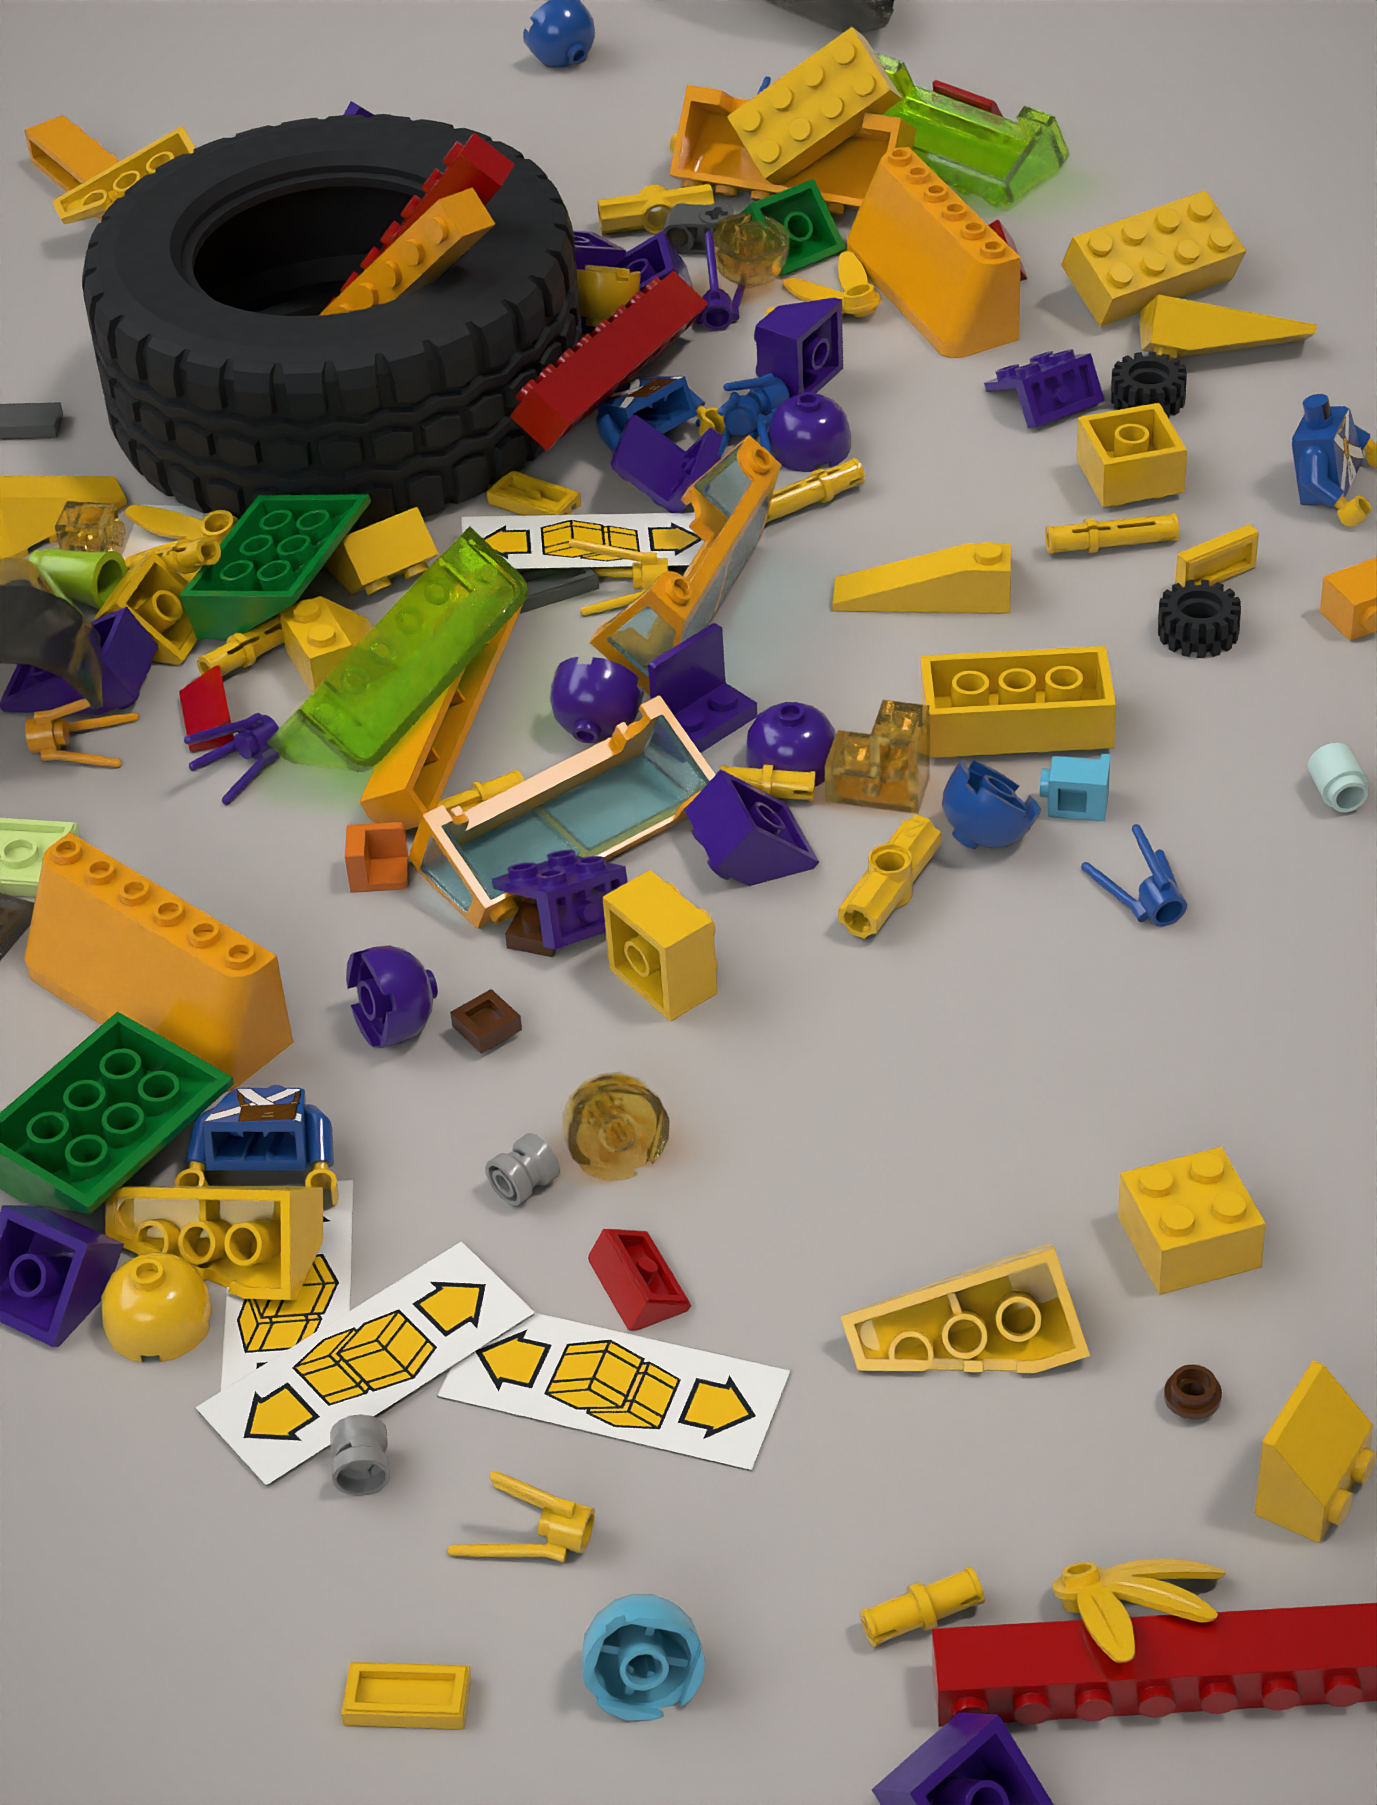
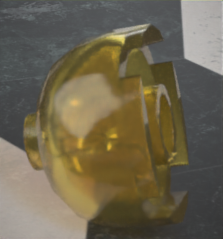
M747 213L729 215L719 220L715 225V232H713L717 270L732 283L745 286V288L760 286L774 280L786 265L789 254L790 233L784 225L766 216L764 223L752 221V214Z
M622 1072L601 1073L584 1081L569 1096L562 1112V1135L571 1157L589 1176L606 1181L626 1180L638 1175L632 1169L643 1167L649 1160L653 1164L661 1156L669 1139L670 1119L659 1096L638 1077Z

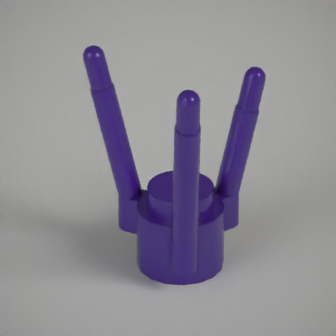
M708 231L705 234L710 290L702 297L708 305L696 318V323L699 325L704 324L712 330H720L729 326L732 321H737L740 318L739 307L743 298L745 284L743 282L738 284L733 300L724 290L719 289L713 234Z
M256 713L245 720L203 730L184 737L185 744H193L238 732L234 736L233 741L190 762L188 765L190 770H196L236 750L245 759H258L222 797L223 804L228 805L268 764L279 759L280 756L276 749L283 744V738L278 725L270 716Z

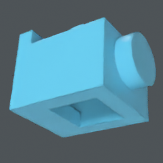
M1101 753L1100 759L1052 756L1051 769L1042 768L1040 778V797H1048V817L1105 821L1109 795L1111 754Z

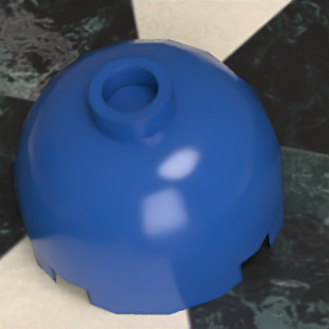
M549 0L530 17L533 24L529 32L526 28L524 29L523 39L525 45L538 60L551 67H566L578 64L586 58L595 39V25L590 12L580 0Z
M961 759L951 773L943 791V811L948 822L955 828L952 835L961 844L971 849H976L979 844L988 848H1001L1016 843L1030 830L1040 815L1041 808L1031 796L1024 803L1015 793L1019 787L1018 784L997 770L973 760L968 768L966 759Z

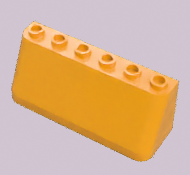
M687 85L669 175L681 180L680 187L682 188L710 184L711 187H716L715 193L737 197L738 191L751 193L750 198L757 201L814 179L829 212L843 215L844 208L859 211L883 155L894 148L909 147L912 150L917 129L902 118L865 112L862 129L783 185H774L764 179L727 117L749 100L734 98L723 90Z
M909 147L890 150L880 159L847 236V251L854 253L863 265L867 277L941 355L950 358H962L1018 341L1021 257Z
M70 832L45 851L24 956L28 975L32 981L101 1025L117 1011L233 1077L234 1085L226 1092L240 1086L293 1043L277 955Z

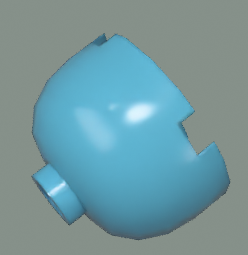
M630 1594L615 1599L595 1615L584 1634L581 1660L583 1680L586 1688H589V1691L596 1696L597 1705L606 1713L625 1720L651 1721L663 1717V1712L658 1708L673 1706L679 1700L681 1707L689 1702L703 1681L705 1657L693 1621L677 1604L654 1594Z

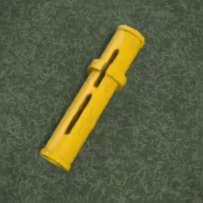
M852 458L827 470L817 469L810 473V477L774 491L765 524L819 501L821 503L833 500L834 495L864 484L865 479L863 477H865V472L861 463L856 458ZM765 500L749 524L753 529L759 526Z
M1176 513L1096 522L1095 518H1088L1079 524L1046 526L1045 544L1048 554L1075 550L1097 553L1098 548L1178 541L1180 534L1179 520Z
M203 537L195 541L188 538L181 539L173 543L171 547L153 551L176 572L181 574L194 573L201 566L213 565L221 557L220 545L215 539L210 541L211 537ZM150 552L135 555L131 560L130 569Z
M280 615L269 619L267 622L244 634L235 633L227 638L226 644L206 655L198 657L197 666L200 673L204 674L216 665H220L222 676L238 667L247 668L255 663L256 657L283 644L284 637Z

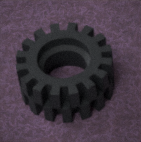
M1142 352L1134 353V359L1127 355L1122 358V362L1117 361L1114 364V368H1112L1111 404H1114L1115 410L1160 403L1167 417L1170 418V413L1178 414L1180 408H1183L1185 405L1186 367L1180 365V360L1177 358L1169 361L1170 355L1164 353L1161 357H1156V352H1149L1148 356H1143Z
M1194 580L1186 581L1185 587H1182L1179 583L1172 585V591L1166 589L1163 592V598H1160L1158 636H1160L1161 643L1163 645L1169 644V650L1174 653L1178 649H1182V656L1189 657L1191 652H1197V658H1205L1206 652H1210L1214 657L1220 655L1221 649L1226 652L1232 649V643H1237L1241 617V601L1239 596L1235 597V592L1230 588L1223 592L1224 585L1217 582L1214 587L1209 586V580H1201V585H1195Z

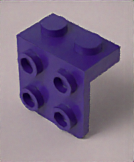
M632 415L625 423L610 464L612 469L623 480L637 487L657 505L664 507L671 513H680L686 507L681 498L688 487L721 460L718 451L723 436L709 428L687 451H684L639 416ZM711 480L705 484L709 489L712 486Z

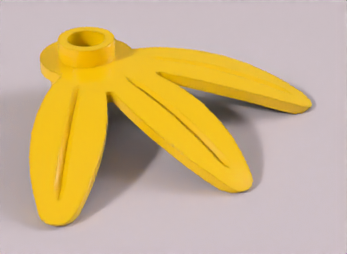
M850 251L841 253L838 260L839 281L844 292L794 277L783 281V286L790 293L805 302L833 297L842 299V314L848 313L854 317H865L875 311V307L881 303V296L878 292H875L874 286L868 282L863 265L854 253ZM776 307L768 308L765 314L768 315Z
M134 504L125 510L127 518L154 534L174 539L188 538L194 541L203 537H211L210 541L215 539L219 544L239 521L226 510L213 511L206 515L203 520L175 511ZM176 541L163 544L127 557L124 560L127 569L131 570L130 563L135 555L140 553H148L165 547H171L172 544ZM199 570L189 574L180 573V575L190 582Z
M1175 1558L1142 1559L1118 1564L1108 1569L1098 1568L1097 1564L1093 1562H1079L1065 1567L1062 1570V1576L1053 1582L1052 1588L1054 1595L1062 1600L1063 1609L1070 1613H1080L1086 1629L1098 1646L1113 1661L1122 1663L1134 1658L1135 1641L1130 1617L1118 1599L1201 1623L1215 1620L1218 1614L1208 1603L1181 1587L1156 1579H1220L1224 1577L1226 1571L1210 1564Z

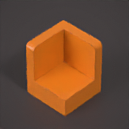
M389 822L347 825L345 863L350 893L403 890L408 887L409 851L404 823Z

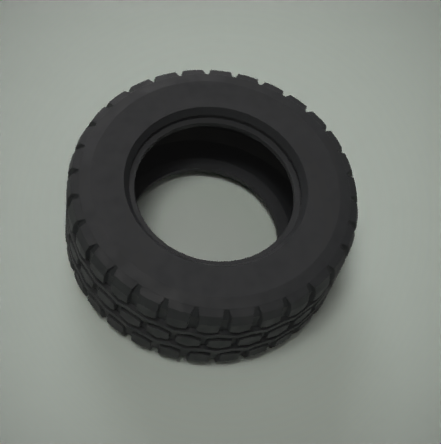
M364 115L329 116L326 119L315 117L282 122L279 126L267 125L236 133L235 137L221 138L193 149L192 154H182L156 168V173L145 175L125 191L124 197L116 199L104 213L101 223L96 225L91 235L82 273L83 297L102 390L105 396L104 400L110 428L119 446L140 475H144L151 485L168 497L175 496L177 502L202 513L226 510L238 520L258 495L369 494L371 503L355 523L359 528H363L415 507H418L421 516L445 509L444 504H459L488 491V484H495L512 471H521L525 468V462L535 460L545 451L535 439L510 417L520 404L515 397L531 379L535 381L549 364L554 365L569 348L572 350L583 338L573 227L566 206L553 182L548 179L546 173L531 159H525L523 154L501 141H492L490 136L467 128L454 129L452 124L427 119L413 121L410 120V117L375 115L372 117H364ZM476 133L515 164L502 186L485 206L495 225L434 282L411 294L381 305L345 313L319 315L334 296L338 297L342 293L340 289L354 271L359 275L364 272L360 264L373 246L379 250L383 248L385 244L379 240L392 222L395 220L400 225L403 223L405 218L400 215L402 210L414 195L422 199L426 194L421 189L422 185L435 168L441 172L445 170L447 165L442 160L457 141L464 146L472 134Z

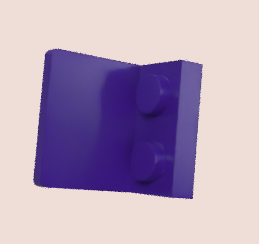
M1073 349L1053 354V351L1035 355L1029 358L1030 364L1019 367V364H1014L995 371L997 378L984 382L986 391L1016 388L1028 428L1039 427L1105 401L1091 353L1075 355Z
M712 623L648 664L650 698L653 699L659 695L700 753L758 716L757 702L726 683L723 629L716 623ZM665 720L658 738L684 756L692 759L693 757L668 721Z
M574 850L551 852L547 855V861L538 864L526 862L508 867L507 874L492 878V885L495 890L537 899L543 946L555 950L605 933L603 896L628 882L626 866L605 862V858L602 856H576V851Z

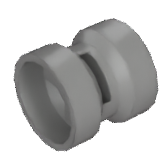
M528 1133L514 1143L512 1152L508 1154L500 1153L488 1161L485 1171L489 1183L501 1199L512 1206H517L531 1197L533 1188L536 1185H547L558 1177L560 1168L555 1154L547 1143L539 1136Z
M362 1414L348 1416L335 1423L330 1431L331 1450L335 1456L332 1462L334 1486L339 1491L354 1496L370 1495L383 1489L390 1479L388 1457L384 1454L388 1447L386 1425L376 1417Z

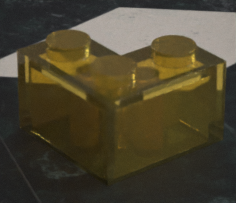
M883 699L871 734L837 730L825 763L826 802L918 814L930 779V705Z

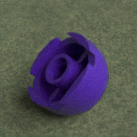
M804 392L791 397L777 407L769 422L768 436L774 458L781 466L790 470L812 472L817 470L816 464L828 461L831 468L846 459L851 450V432L846 413L837 402L814 392Z
M573 657L559 663L553 677L550 702L554 717L568 733L572 734L580 742L591 744L604 741L612 737L617 725L625 722L628 726L635 721L639 707L642 704L644 688L639 689L637 687L639 678L621 664L597 657L592 658L591 665L577 664L579 657Z
M784 702L770 706L759 713L748 730L746 741L747 768L763 769L764 764L773 765V770L814 771L815 787L825 782V774L832 768L835 772L838 767L836 731L826 715L814 706L799 702Z
M391 945L372 947L350 954L346 970L347 989L357 987L360 1003L351 1005L359 1030L368 1044L372 1047L380 1046V1048H384L409 1040L421 1032L431 1015L433 999L438 994L437 982L432 971L429 969L425 970L419 959L407 950Z

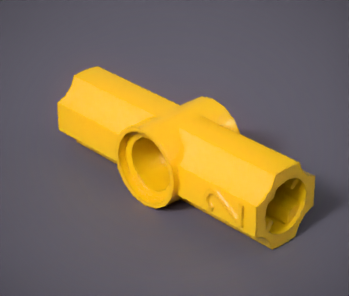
M710 184L666 190L660 185H649L640 190L639 194L599 199L597 209L601 233L610 234L646 229L653 234H658L662 231L670 209L676 204H715L712 187ZM662 207L657 211H651L653 208Z
M915 814L912 819L904 820L887 844L879 845L870 851L867 871L838 909V920L845 925L851 935L866 939L868 935L876 934L895 908L902 907L911 900L913 882L942 842L941 831L934 827L929 818Z

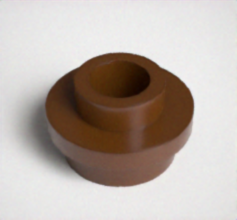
M1194 1364L1184 1365L1175 1370L1166 1381L1164 1387L1165 1403L1173 1413L1180 1417L1203 1419L1214 1414L1221 1404V1386L1214 1374L1203 1366Z

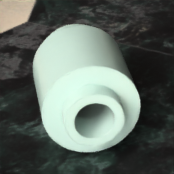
M1330 743L1320 747L1312 754L1308 761L1307 769L1324 802L1328 806L1333 807L1339 812H1350L1365 803L1368 797L1369 781L1349 746L1343 743Z

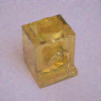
M67 501L55 525L59 548L65 550L85 552L113 551L114 546L122 547L126 538L125 524L123 521H119L115 503Z

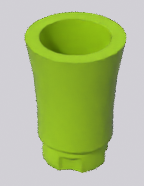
M59 548L43 549L42 551L34 550L27 562L28 572L26 579L28 585L34 590L101 609L127 573V567L123 557L116 551L85 552Z

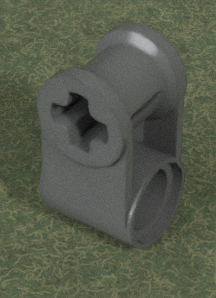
M676 204L670 209L662 231H664L678 254H706L705 234L708 231L713 234L715 256L729 254L737 247V238L732 234L731 227L734 211L726 204Z

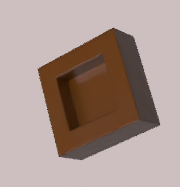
M522 902L505 933L507 948L553 957L556 950L543 946L537 904Z
M492 989L450 1012L452 1027L480 1053L485 1052L522 1030L521 1016Z

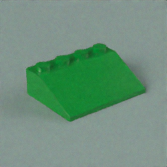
M369 494L258 495L219 544L221 557L218 562L213 565L202 566L179 595L197 639L226 641L231 635L235 633L244 634L295 604L371 503Z
M117 1011L0 1112V1189L21 1202L91 1214L233 1086V1077Z

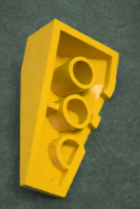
M182 125L54 199L52 203L64 225L102 216L116 199L124 197L125 191L145 175L156 173V168L182 154H192L193 149L196 147Z
M1159 294L1140 311L1139 317L1141 350L1156 352V357H1161L1163 353L1170 355L1169 361L1177 357L1182 358L1305 341L1314 335L1317 330L1316 324Z
M0 475V566L17 562L29 555L27 548L43 540L52 544L62 539L61 531L74 524L87 526L128 505L126 496L116 477Z
M994 542L966 543L835 577L832 609L833 611L1010 613L1011 544H997Z
M121 1186L105 1200V1235L124 1243L123 1248L139 1255L156 1252L176 1255L194 1266L203 1280H209L225 1288L229 1287V1293L243 1299L295 1300L323 1242V1187Z
M1053 1242L998 1259L840 1316L857 1370L859 1371L961 1370L964 1372L1017 1371V1373H1038L1090 1356Z

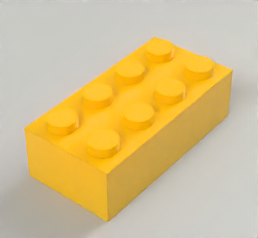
M850 27L727 117L764 179L774 185L781 186L862 129L865 112L882 115L903 99L866 38L856 29Z
M1207 190L1073 236L1061 266L1101 327L1140 313L1158 294L1182 298L1233 279L1246 253V249Z
M1106 646L920 656L921 706L927 758L1114 748L1116 701Z

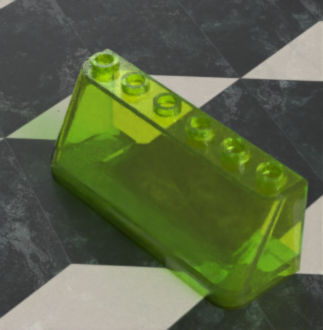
M874 52L903 99L882 115L902 118L916 128L912 151L947 185L954 187L961 194L969 195L971 193L979 196L995 207H1000L1001 205L1009 206L1060 170L1070 156L1054 116L1024 106L1016 117L1018 123L914 85L903 61Z
M469 526L434 561L274 733L267 743L285 760L293 764L365 772L372 769L389 753L523 605L528 593L524 578Z

